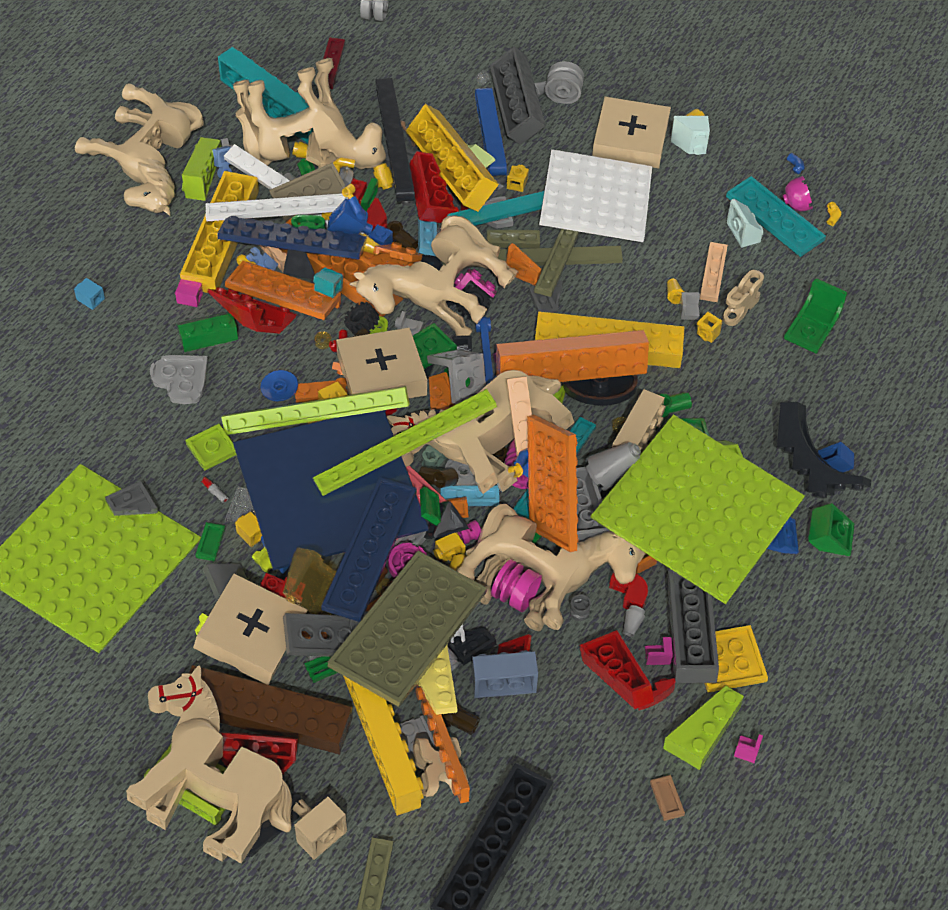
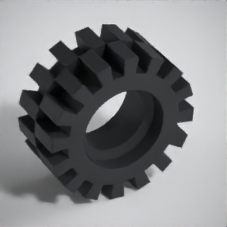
M468 285V288H463V292L476 295L480 305L487 308L488 311L491 304L490 295H487L485 291L483 292L481 288L478 289L477 285H474L473 288L472 285ZM457 303L458 312H462L463 317L467 315V319L470 320L471 315L468 310Z
M361 302L360 305L357 303L355 308L352 306L350 308L351 311H347L346 314L348 316L344 317L345 326L353 335L362 328H365L370 333L371 329H375L374 325H378L379 314L370 303Z

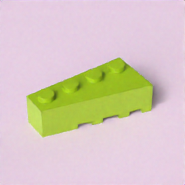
M725 686L665 738L663 749L700 770L741 708L744 696Z

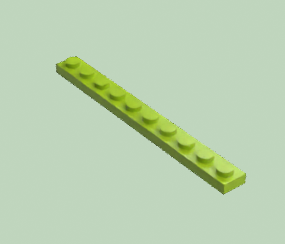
M402 386L227 414L221 418L225 433L230 435L407 407L410 403L407 388Z
M486 389L313 477V480L322 496L496 408V402Z

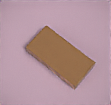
M671 775L650 780L663 820L666 821L684 816L685 812Z

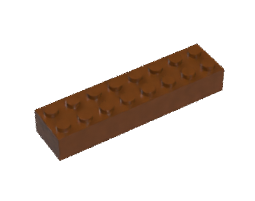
M192 665L189 674H192L197 666ZM201 668V679L208 685L218 707L220 723L264 735L298 739V744L340 755L353 719L352 707Z

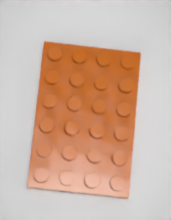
M536 415L527 416L529 520L536 523L537 534L569 552L577 551L579 540L577 535L578 479L576 476V466L578 460L576 457V434Z

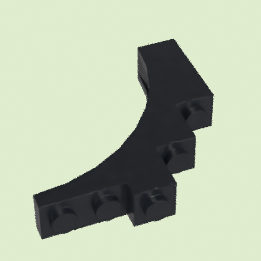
M780 402L777 447L783 449L784 453L793 454V470L798 471L799 475L809 476V493L814 494L816 498L825 499L827 495H834L835 490L845 491V488H851L855 491H863V488H871V479L839 472L821 457L809 435L805 405L799 402Z

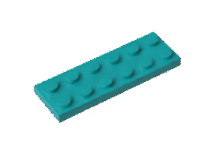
M752 176L729 190L726 194L729 200L735 199L748 206L761 226L800 257L825 241L826 235Z

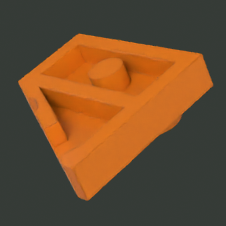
M397 242L375 246L373 252L375 254L387 253L390 254L389 257L408 262H419L422 260L423 255L417 253L416 249L404 248L402 244Z
M511 243L508 247L507 265L518 271L516 278L536 286L541 275V268L515 244Z

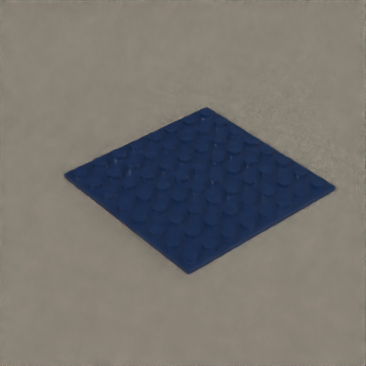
M384 410L331 418L233 442L273 570L346 552L379 477L413 487L402 456L322 496L313 480V477L394 437ZM416 495L397 539L429 531L426 520L421 517V507Z

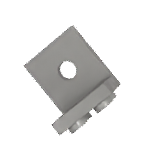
M457 349L427 356L428 363L449 368L452 404L456 405L476 395L486 386L483 353ZM469 377L470 385L466 387L465 381Z

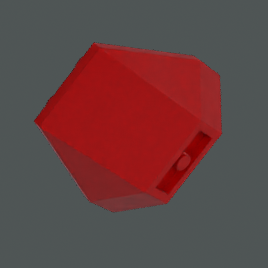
M221 287L208 289V293L239 323L257 332L280 334L297 315L290 312L289 308L277 307L253 299L250 295L238 294V291L229 288L228 291Z

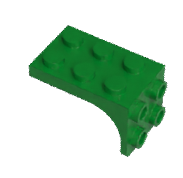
M814 279L806 302L786 332L784 339L817 354L842 315L847 292L819 279Z

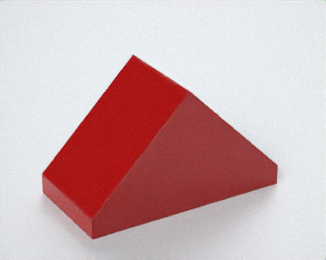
M528 634L499 644L497 655L503 652L508 654L521 651L530 652L532 636Z

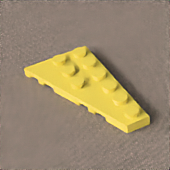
M447 645L417 683L424 691L425 697L436 715L457 712Z

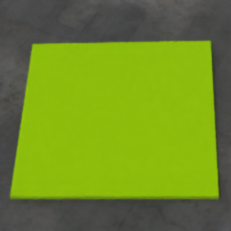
M673 414L641 453L639 460L628 469L590 518L719 601L727 604L802 502L805 495Z
M79 464L0 546V590L89 648L100 653L200 542L201 537L159 511L155 514L114 516L105 497L121 490V488Z

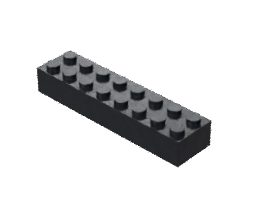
M517 763L513 765L432 903L430 910L487 909L553 791V781Z

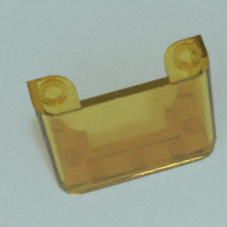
M297 548L292 557L283 594L286 595L285 600L292 604L297 603L314 615H335L323 611L321 606L336 571L323 563L324 560L316 551Z

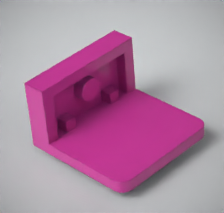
M468 269L465 274L460 273L454 282L455 288L461 291L471 280L492 298H494L497 292L495 290L496 286L489 280L485 282L481 278L482 275L475 269Z

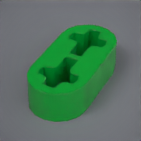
M295 215L291 219V225L294 227L307 226L311 229H325V219L318 215Z

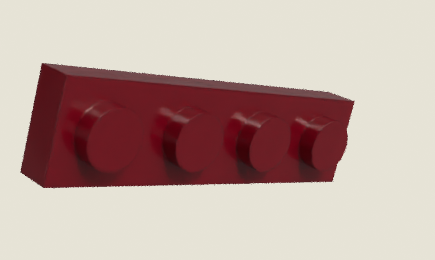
M329 37L323 59L332 58L334 65L328 74L330 89L334 87L345 47V39Z

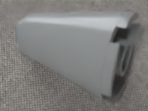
M628 442L590 455L585 460V462L588 461L589 463L586 469L596 485L601 484L604 486L601 489L607 491L639 460L640 448L637 444Z

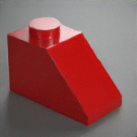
M375 198L367 210V223L373 225V229L377 224L387 228V215L379 199Z

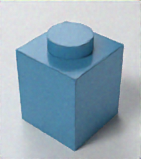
M85 278L74 288L76 300L92 310L105 299L103 288L88 278Z

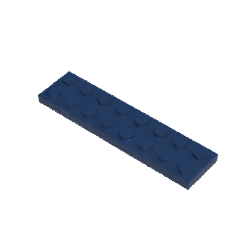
M237 216L226 218L218 231V239L352 259H360L367 240V236H362L358 233L348 234L342 231H327L323 228L311 229L307 226L294 227L288 223L278 224L272 221H257L253 218L243 219Z
M378 478L322 603L321 608L323 611L358 622L362 620L416 495L417 488L386 478Z

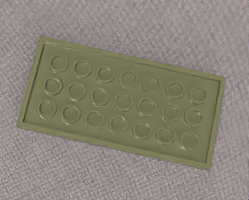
M417 551L330 658L328 667L400 707L484 597L487 588L424 553Z

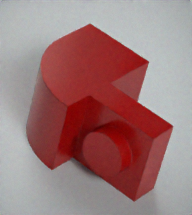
M613 573L609 588L626 594L623 608L629 609L631 605L644 609L648 595L646 581L636 574L632 582L620 584Z

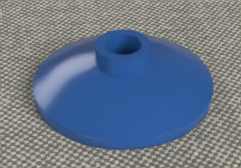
M284 370L269 373L261 382L262 394L271 401L287 400L298 389L297 378L292 373Z

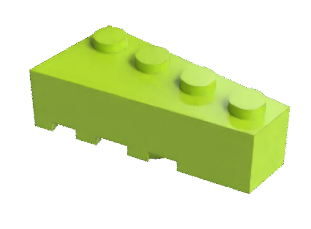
M200 137L195 145V149L182 173V191L185 192V198L206 201L217 168L214 165L213 149L221 147V140Z

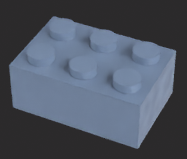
M521 651L511 654L503 652L498 655L481 654L473 657L472 682L474 698L536 693L538 668L535 652Z

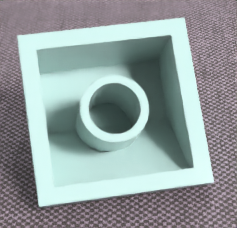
M674 116L671 142L688 154H706L710 133L708 116Z
M732 199L727 224L741 248L760 243L763 228L756 221L754 213H751L748 206Z

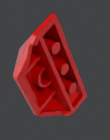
M220 732L223 736V756L221 760L227 767L241 747L275 762L279 766L282 775L296 762L298 739L263 734Z

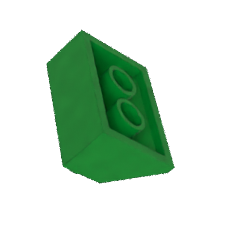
M228 311L176 323L184 352L238 340L234 317Z

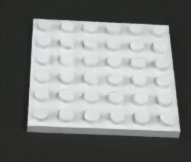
M551 149L539 225L643 242L652 166Z

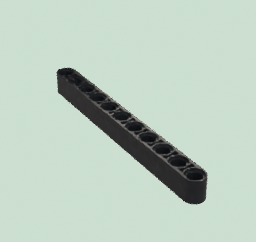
M376 79L377 98L397 202L414 201V186L393 79Z

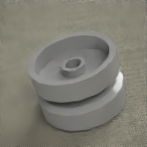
M361 0V19L370 20L374 15L376 21L384 22L389 0Z
M562 61L553 64L549 69L545 85L547 96L556 103L572 104L576 102L581 96L584 81L582 69L572 62Z

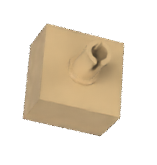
M329 797L325 798L313 809L303 799L298 801L300 805L296 803L293 806V810L302 818L294 824L297 843L314 860L347 832L346 814Z

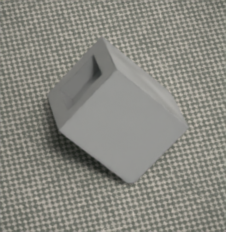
M682 292L679 305L681 319L699 320V292Z

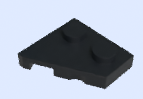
M484 627L472 631H464V642H462L460 636H455L454 643L449 641L447 644L463 666L471 662L473 657L481 655L497 645L496 639Z

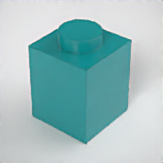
M324 267L314 276V291L334 298L342 290L343 274Z

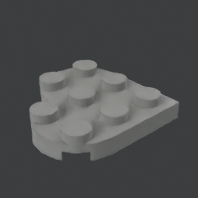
M162 356L161 360L151 364V380L155 387L167 389L171 402L183 405L197 403L205 390L208 356Z

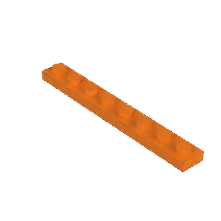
M417 684L415 689L417 700L422 702L423 715H427L428 729L434 733V744L436 747L439 746L440 760L442 763L445 762L446 776L452 780L453 794L458 796L460 804L469 802L470 787L442 715L435 714L425 697L424 691Z

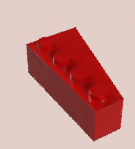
M416 151L409 165L419 220L442 223L448 214L459 212V210L452 202L454 199L446 189L447 184L440 176L441 171L433 154Z
M617 630L579 645L582 661L634 709L654 702L652 686Z

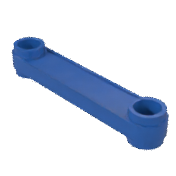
M483 317L478 324L475 323L476 333L479 332L481 334L486 385H488L497 376L493 375L488 332H491L490 317Z

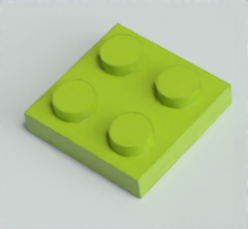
M220 424L185 440L187 447L204 471L236 455L233 442Z

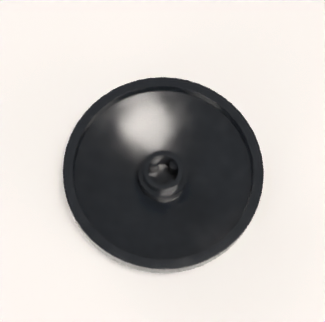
M637 375L566 381L563 382V388L570 397L579 402L597 406L614 405L630 399L635 394L638 386Z

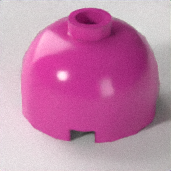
M803 176L791 180L785 188L786 194L783 195L784 202L797 212L813 209V206L809 205L812 201L807 184L804 185L802 182L805 180Z
M402 543L394 547L388 559V568L391 576L395 579L417 551L427 555L423 548L420 546L416 547L412 543Z

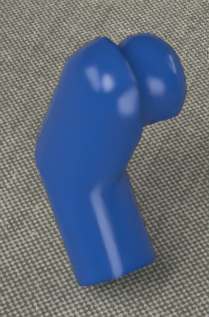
M793 153L789 154L787 160L795 165L793 171L800 174L805 169L804 162Z

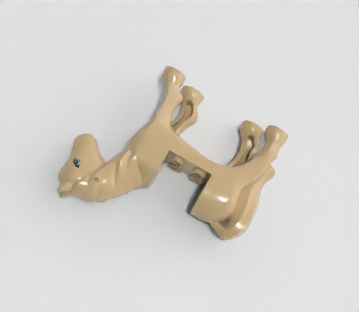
M332 58L322 59L315 63L318 70L317 75L315 74L314 67L304 68L297 72L301 81L298 92L309 107L286 117L273 118L269 117L265 112L262 103V93L265 90L263 80L249 83V80H241L233 84L234 91L237 94V102L242 107L237 110L236 117L240 120L243 128L244 150L267 166L273 161L289 158L290 153L286 137L292 136L295 132L299 131L302 133L308 132L311 128L314 130L321 149L333 152L337 158L354 159V167L358 169L373 168L383 164V161L386 159V153L382 145L381 126L371 122L357 139L347 129L343 116L332 99L329 88L328 74L334 67ZM313 79L318 89L319 98L315 96L312 90Z
M129 83L125 85L122 91L123 99L128 101L138 100L145 103L151 108L152 114L141 112L136 108L130 110L127 107L120 106L116 111L115 120L121 124L132 122L143 127L121 145H115L111 141L105 142L101 138L89 140L80 137L76 142L75 152L82 155L88 153L93 156L103 154L114 158L126 175L135 182L142 184L130 187L124 191V201L126 204L154 213L164 211L170 216L168 205L175 196V185L165 169L163 156L156 149H159L162 143L174 148H181L189 139L191 131L203 126L202 114L192 104L165 102L156 93L152 94L144 88H137Z
M453 215L443 219L441 231L435 236L431 244L436 257L446 264L439 271L433 266L420 261L415 262L411 266L379 264L375 267H369L364 273H354L358 281H354L350 285L356 287V291L369 301L379 313L391 314L394 311L395 301L393 294L410 299L414 304L433 312L453 329L456 336H470L473 330L465 325L462 316L447 306L446 301H453L464 306L470 313L472 321L476 324L483 318L487 308L479 305L476 295L463 292L454 287L457 275L467 267H483L492 270L498 278L499 285L506 288L516 277L518 271L515 268H510L504 260L498 259L500 247L489 243L482 236L478 228L468 219Z
M500 504L494 507L488 514L486 522L481 528L477 544L473 548L466 550L467 557H465L462 566L456 571L474 581V570L479 563L486 557L495 554V556L485 561L483 572L475 579V582L487 588L486 594L480 601L486 605L492 598V582L508 560L516 561L517 565L522 564L524 571L531 569L542 576L541 583L547 589L540 596L530 601V612L524 619L525 624L535 631H541L544 624L553 630H559L564 621L560 606L567 593L573 592L585 584L589 577L605 563L611 566L615 578L620 584L632 582L635 579L637 565L646 553L614 532L607 531L587 538L585 541L578 542L577 551L569 552L562 548L558 555L555 556L551 551L543 550L532 543L537 528L535 522L523 516H518L515 510L507 504Z

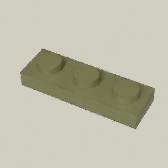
M487 230V241L500 248H508L511 243L515 244L518 248H540V230Z

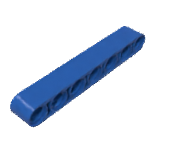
M475 89V100L481 124L484 150L495 159L488 166V171L492 176L507 175V165L493 89Z

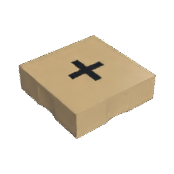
M604 97L592 156L659 168L671 107Z
M410 328L336 340L337 357L342 374L347 381L349 395L406 386L408 398L427 395V377Z
M233 574L199 631L193 648L218 661L228 663L242 673L269 685L286 651L283 624L284 614H306L308 610Z

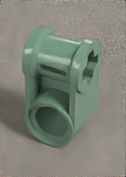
M428 445L422 453V466L439 468L447 457Z

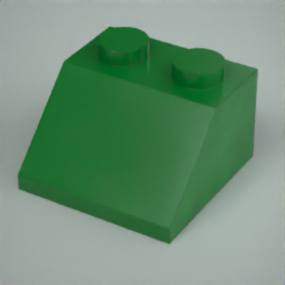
M833 503L812 510L810 533L808 536L809 542L819 551L851 556L855 523Z

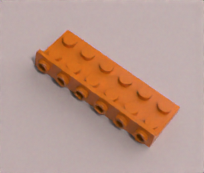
M244 260L225 281L226 288L322 320L326 319L334 307H340V292L334 298L314 291L315 284Z

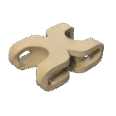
M749 271L742 278L739 286H735L728 293L726 304L729 306L723 314V322L729 326L737 325L744 318L748 309L751 310L759 301L760 292L758 290L764 280V275L760 271ZM753 277L758 278L755 283H751L750 279ZM732 312L737 316L734 319L728 317Z
M450 737L459 759L461 756L459 742L456 737ZM417 738L413 745V754L416 765L420 769L425 770L420 776L424 788L422 790L423 795L426 797L434 796L438 791L439 781L447 783L452 790V780L446 776L445 762H441L439 751L431 747L427 738ZM462 766L463 772H464L465 777H466V779H467L466 770H465V768Z

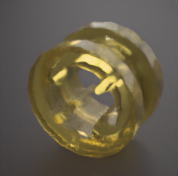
M324 331L318 332L314 337L315 346L319 349L329 348L330 334Z
M618 417L614 419L612 430L616 435L621 430V428H618L619 424L624 425L626 418Z

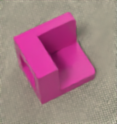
M181 279L175 291L177 303L198 307L203 296L202 283Z
M663 637L661 645L645 646L646 665H671L673 657L671 637Z
M759 734L757 741L740 736L734 757L755 763L763 735Z

